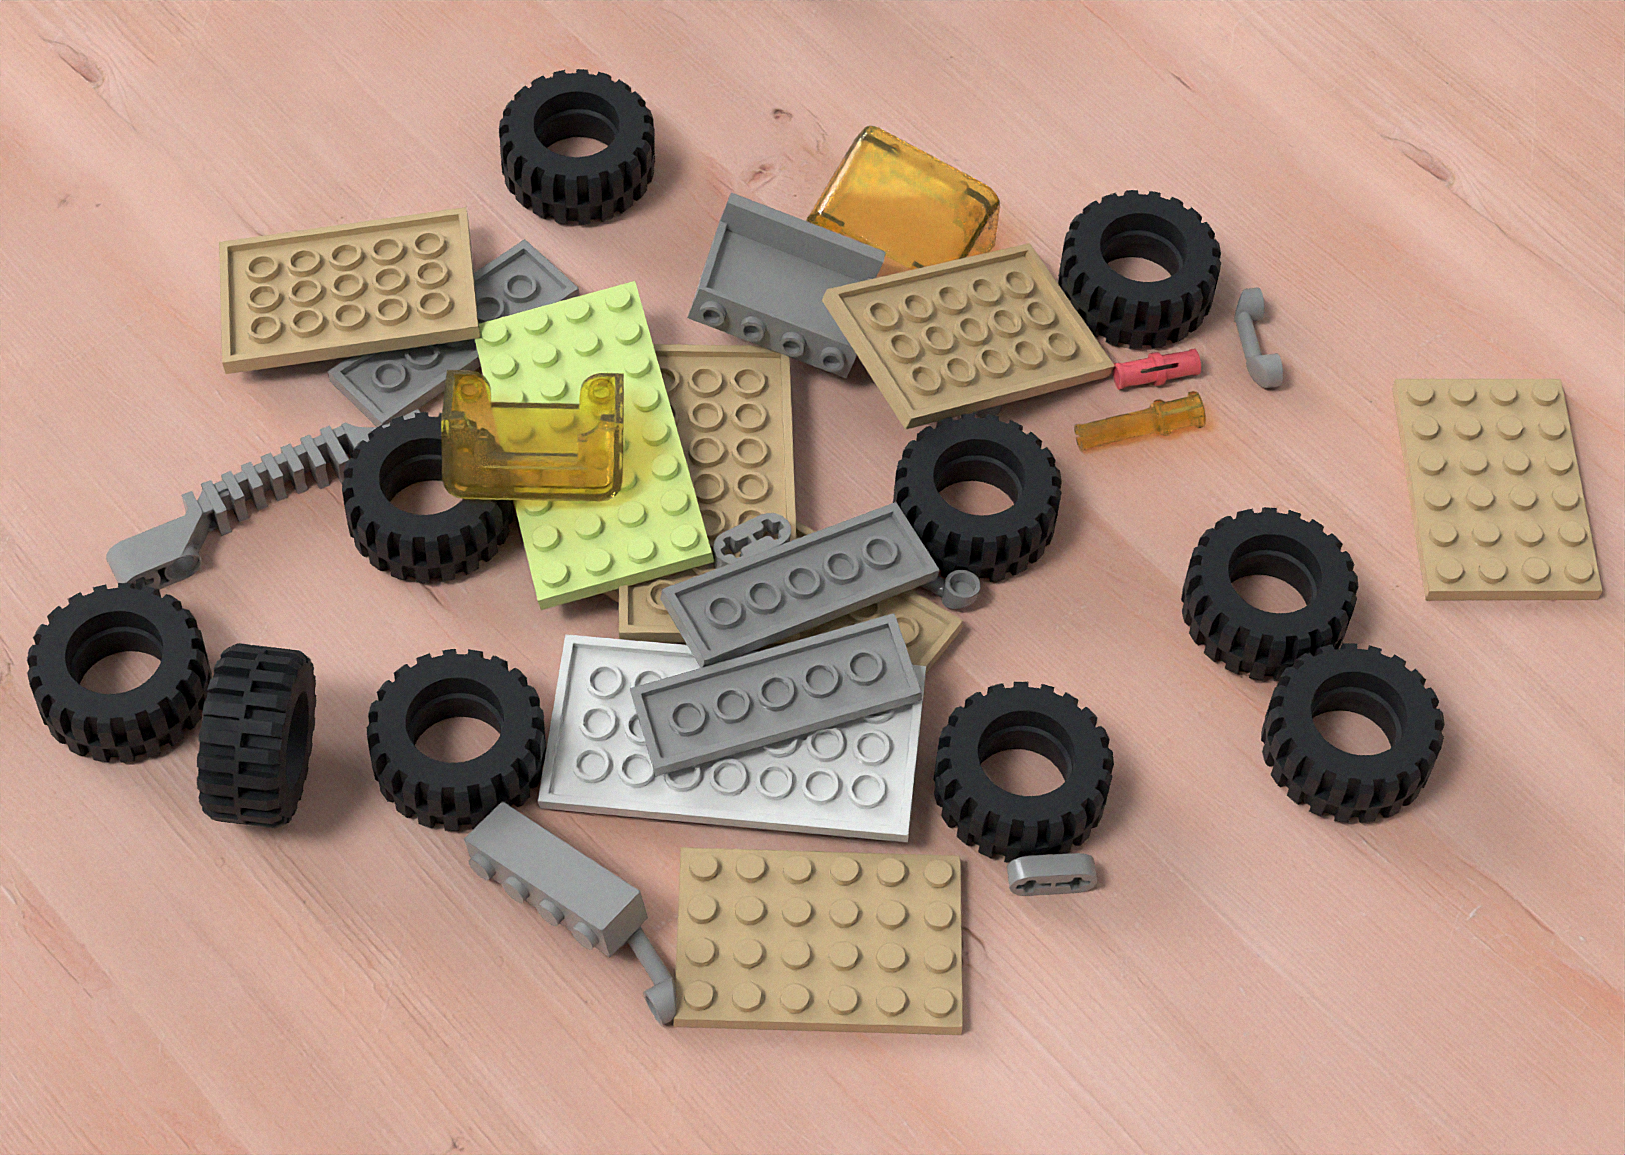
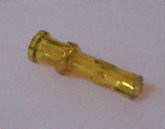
M1191 391L1188 392L1187 397L1167 402L1161 399L1154 400L1147 409L1084 424H1075L1074 432L1076 435L1079 434V437L1076 438L1079 450L1084 451L1088 448L1146 434L1156 433L1158 436L1162 435L1165 437L1171 435L1172 430L1188 426L1202 428L1206 424V415L1199 393Z

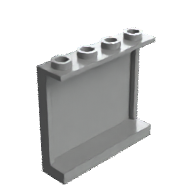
M731 192L719 220L687 318L847 378L857 354L822 302V298L827 289L876 278L884 262L886 252Z

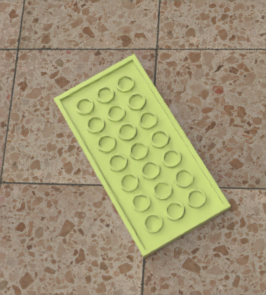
M632 281L480 323V338H476L475 343L500 447L507 457V464L511 472V492L541 610L619 589V586H630L714 562L636 282Z

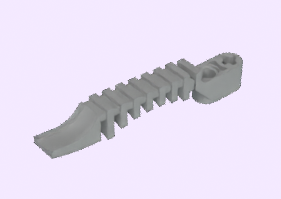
M417 409L403 416L404 420L415 418V413H420V411ZM345 422L332 430L329 425L320 429V436L313 439L311 435L300 438L301 444L296 447H292L290 443L280 447L281 453L274 457L271 453L261 456L262 462L253 466L252 462L241 465L242 471L233 475L232 471L221 474L222 481L215 484L211 480L202 483V492L198 500H196L192 491L182 494L186 511L184 516L122 540L109 549L106 554V560L117 582L134 583L135 589L142 590L143 585L160 590L192 576L202 565L199 551L208 532L218 529L221 536L232 532L227 511L232 509L239 522L246 520L249 516L245 501L252 499L258 511L268 506L264 492L271 490L277 502L285 499L287 494L284 483L290 480L298 494L308 491L304 474L307 472H311L319 489L330 485L326 473L327 463L331 464L342 484L344 481L343 471L346 462L349 460L346 454L349 453L350 457L353 458L352 451L362 440L368 442V433L377 427H358ZM390 423L383 425L382 427L386 428L390 426Z

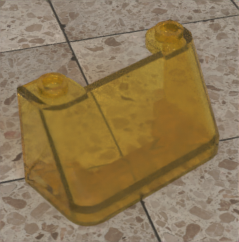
M867 126L852 142L806 221L841 235L847 234L859 242L886 252L885 256L913 270L990 252L995 246L1000 200L997 194L981 181L881 128Z
M447 370L441 417L442 481L445 489L451 495L461 499L600 502L615 497L621 490L623 481L624 373H598L589 376L581 384L579 404L491 402V387L485 376L470 370Z

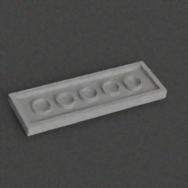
M526 239L474 273L479 324L579 296V288ZM475 339L350 356L330 369L328 374L330 382L378 427L390 423L392 419L405 416L419 409L479 368L481 364Z
M894 502L662 589L660 600L699 666L702 668L730 660L937 579L939 568L898 504Z
M894 613L630 688L655 777L922 700V692Z

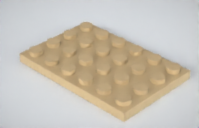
M466 207L219 242L222 364L225 374L480 338L470 227Z
M1030 243L826 290L822 298V302L905 430L937 422L948 417H956L1109 377L1115 367Z
M1395 379L1392 392L1425 600H1598L1602 593V586L1561 379Z
M681 847L675 973L677 1011L674 1017V1027L961 1035L963 1029L960 855Z

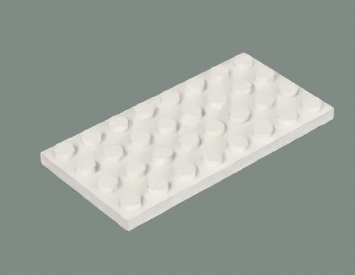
M565 634L538 797L539 807L563 811L908 842L926 666L912 665L922 692L921 701L655 777L630 688L701 668L688 645ZM750 651V652H748V653H745V654H743V655L737 656V657H735V658H738V657H741V656H745V655H748V654H752V653H755V652H759V651Z

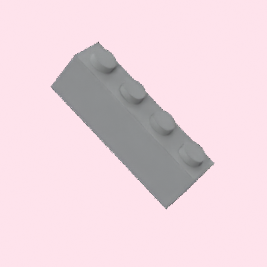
M503 801L464 838L470 855L469 865L478 876L487 881L490 878L494 879L503 886L512 899L518 903L527 901L537 908L538 913L545 921L553 926L561 924L571 931L574 938L583 947L589 950L595 947L608 957H611L648 918L641 892Z

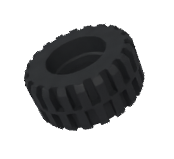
M576 69V73L567 74L565 70L556 71L553 73V77L545 78L543 75L534 79L531 82L530 88L524 86L514 95V100L509 101L503 110V118L499 123L501 167L505 184L509 192L515 195L516 200L526 209L532 207L533 213L544 219L551 216L554 217L556 223L568 224V221H578L579 225L590 224L591 220L600 218L601 222L612 219L614 212L619 211L622 214L633 206V199L636 201L641 199L647 191V185L652 182L655 164L653 116L651 110L646 107L644 99L636 91L631 93V87L620 79L614 82L609 74L598 72L597 75L589 74V71L585 69ZM572 137L592 138L608 146L598 153L583 157L563 156L547 149L557 141Z
M1127 190L1122 196L1112 193L1102 197L1100 204L1094 201L1083 208V212L1076 215L1070 223L1063 245L1058 284L1096 338L1098 335L1106 338V343L1118 346V343L1129 344V349H1142L1143 345H1151L1152 349L1164 347L1168 340L1176 343L1186 338L1188 331L1190 333L1196 331L1203 323L1204 317L1209 314L1221 268L1220 244L1214 239L1215 233L1207 222L1201 223L1202 216L1192 207L1190 209L1184 208L1183 202L1174 197H1171L1170 200L1160 197L1161 193L1149 191V194H1138V190ZM1120 258H1142L1160 265L1171 276L1154 282L1135 281L1118 274L1107 263Z
M428 412L415 413V418L404 420V417L400 416L390 420V426L383 428L381 425L368 433V442L362 440L352 451L353 458L346 462L343 471L342 495L350 537L354 538L355 547L364 557H369L372 566L383 572L389 568L392 577L405 581L407 576L416 578V583H430L431 578H442V582L456 579L455 574L462 571L466 575L479 569L480 560L488 562L498 553L497 545L505 543L510 533L509 525L513 522L512 483L507 457L503 449L496 445L495 438L487 431L482 429L480 432H477V424L464 418L460 422L455 421L454 416L451 414L439 412L438 417H430ZM428 480L448 482L458 486L467 493L452 508L430 515L408 513L390 503L404 488Z
M975 413L962 414L959 420L954 421L952 417L939 420L935 429L928 426L917 433L916 440H912L903 450L902 459L898 461L893 503L896 502L937 567L942 570L941 576L947 577L956 570H967L975 574L979 581L980 578H989L990 582L1004 580L1006 573L1011 572L1013 576L1027 569L1028 561L1030 563L1037 562L1044 554L1045 546L1051 543L1062 494L1060 490L1062 484L1060 470L1055 466L1056 459L1048 448L1041 449L1042 440L1032 432L1028 434L1022 432L1023 426L1012 420L1007 424L999 421V416L987 414L986 418H975ZM959 482H984L1002 490L1009 496L1014 505L996 514L973 515L959 511L949 505L940 496L939 492Z
M1269 507L1262 508V511L1259 513H1254L1253 508L1238 511L1235 519L1231 516H1225L1215 523L1214 529H1207L1200 537L1198 546L1193 550L1181 601L1184 603L1182 608L1184 623L1191 626L1189 634L1195 644L1198 646L1201 644L1205 645L1204 654L1214 662L1220 659L1226 663L1225 669L1235 674L1241 670L1250 673L1249 678L1263 680L1264 676H1273V680L1278 681L1285 669L1293 667L1295 660L1305 653H1311L1314 657L1317 648L1327 645H1333L1334 650L1339 649L1345 637L1356 605V593L1359 587L1358 576L1353 571L1354 562L1347 551L1341 552L1343 544L1333 533L1329 535L1324 533V526L1314 519L1310 522L1301 519V513L1288 510V514L1277 513V508ZM1250 575L1272 576L1285 581L1295 588L1307 606L1289 613L1266 612L1244 601L1234 590L1231 583L1239 578Z
M118 583V588L108 589L107 585L104 584L93 587L94 592L84 596L79 592L68 598L69 604L66 607L61 608L57 606L47 616L49 624H41L33 636L35 645H32L28 650V680L44 725L49 727L51 735L59 743H67L69 751L79 756H86L88 752H91L93 760L110 762L111 757H119L121 763L133 762L136 755L147 753L149 758L161 753L160 747L167 743L171 747L184 738L183 730L185 728L193 729L201 719L199 709L203 710L204 702L208 695V685L210 678H212L202 632L198 629L195 617L190 610L182 608L181 602L175 597L165 594L162 598L159 589L143 585L142 590L135 589L134 583ZM126 651L142 652L154 656L161 661L158 669L145 683L127 692L101 694L90 691L80 685L84 675L94 664L115 653Z
M237 643L221 653L220 660L216 662L213 678H210L207 689V699L204 702L202 727L199 731L198 740L200 741L199 753L197 754V789L200 791L198 799L202 806V811L212 820L278 828L288 824L292 820V816L295 815L309 770L308 764L312 753L313 731L315 730L316 718L314 717L317 696L315 694L316 676L313 675L314 665L311 659L300 650Z
M1342 643L1341 648L1335 650L1333 645L1319 647L1316 649L1314 657L1311 653H1305L1295 660L1293 667L1286 668L1279 677L1277 687L1274 688L1261 732V741L1264 743L1262 754L1265 764L1269 767L1273 766L1271 776L1279 787L1286 785L1289 788L1287 796L1298 805L1301 801L1310 805L1309 812L1320 817L1325 812L1335 815L1334 821L1349 823L1350 817H1358L1360 823L1376 821L1378 813H1381L1384 818L1399 813L1402 805L1409 806L1418 797L1421 788L1425 787L1442 748L1444 740L1442 730L1445 723L1443 712L1440 709H1436L1439 699L1435 691L1431 687L1425 689L1426 679L1417 669L1410 671L1405 667V660L1395 654L1392 658L1381 654V648L1369 645L1368 650L1358 649L1357 643ZM1330 711H1350L1360 714L1381 728L1388 738L1391 748L1374 755H1355L1344 752L1331 745L1321 736L1313 722V718Z
M456 649L442 650L443 655L432 658L431 654L428 653L416 658L417 664L411 668L408 664H404L394 672V682L387 680L377 691L378 700L371 703L368 713L369 725L366 727L368 747L374 777L379 782L380 792L388 802H395L396 811L406 818H411L414 814L417 815L418 824L429 828H434L435 823L444 824L445 831H459V825L471 824L473 830L502 801L509 806L514 804L517 807H521L530 798L529 787L533 789L538 786L542 777V766L544 765L546 755L543 709L540 708V698L535 688L528 685L527 677L519 669L513 668L511 671H508L507 661L497 656H492L490 660L486 659L483 652L468 649V654H457ZM454 717H469L481 720L492 726L500 734L496 743L487 752L477 758L464 762L448 763L437 761L424 755L415 747L419 737L429 727L442 720Z
M1014 682L1013 687L1005 688L1004 684L1000 683L988 687L987 695L985 696L981 692L974 693L965 699L964 708L962 706L956 707L948 718V725L943 727L939 738L933 781L935 782L934 796L936 804L942 807L941 816L950 828L958 827L956 837L964 844L970 846L974 842L979 845L978 853L992 858L994 853L1005 856L1004 862L1007 863L1025 856L1047 855L1051 853L1068 854L1070 853L1072 843L1075 846H1081L1090 837L1091 829L1097 827L1102 818L1113 777V751L1108 748L1110 739L1105 728L1102 726L1096 727L1097 716L1088 707L1081 710L1077 706L1078 699L1067 692L1063 696L1054 693L1055 687L1041 684L1040 688L1028 687L1029 682ZM1011 749L1028 750L1050 760L1059 769L1065 782L1057 789L1038 796L1016 795L995 785L986 776L981 764L990 756L1001 751Z

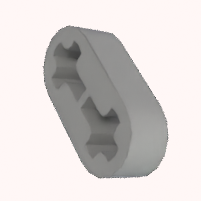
M766 513L723 532L714 541V567L717 569L790 542L791 526L788 520L776 513ZM768 531L770 535L779 534L778 539L774 540L771 536L763 537V532ZM730 549L733 553L741 551L740 557L735 558L733 554L725 555V550Z
M1084 853L1025 856L1014 859L1007 865L1010 891L1020 896L1080 893L1092 889L1097 884L1094 858Z

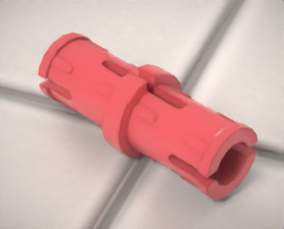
M1194 348L1189 349V351L1161 355L1160 352L1149 353L1148 358L1125 363H1114L1115 367L1112 370L1114 383L1119 390L1124 389V387L1147 383L1160 386L1164 385L1166 380L1199 375L1201 372V362L1199 354ZM1172 365L1170 369L1141 373L1143 369Z

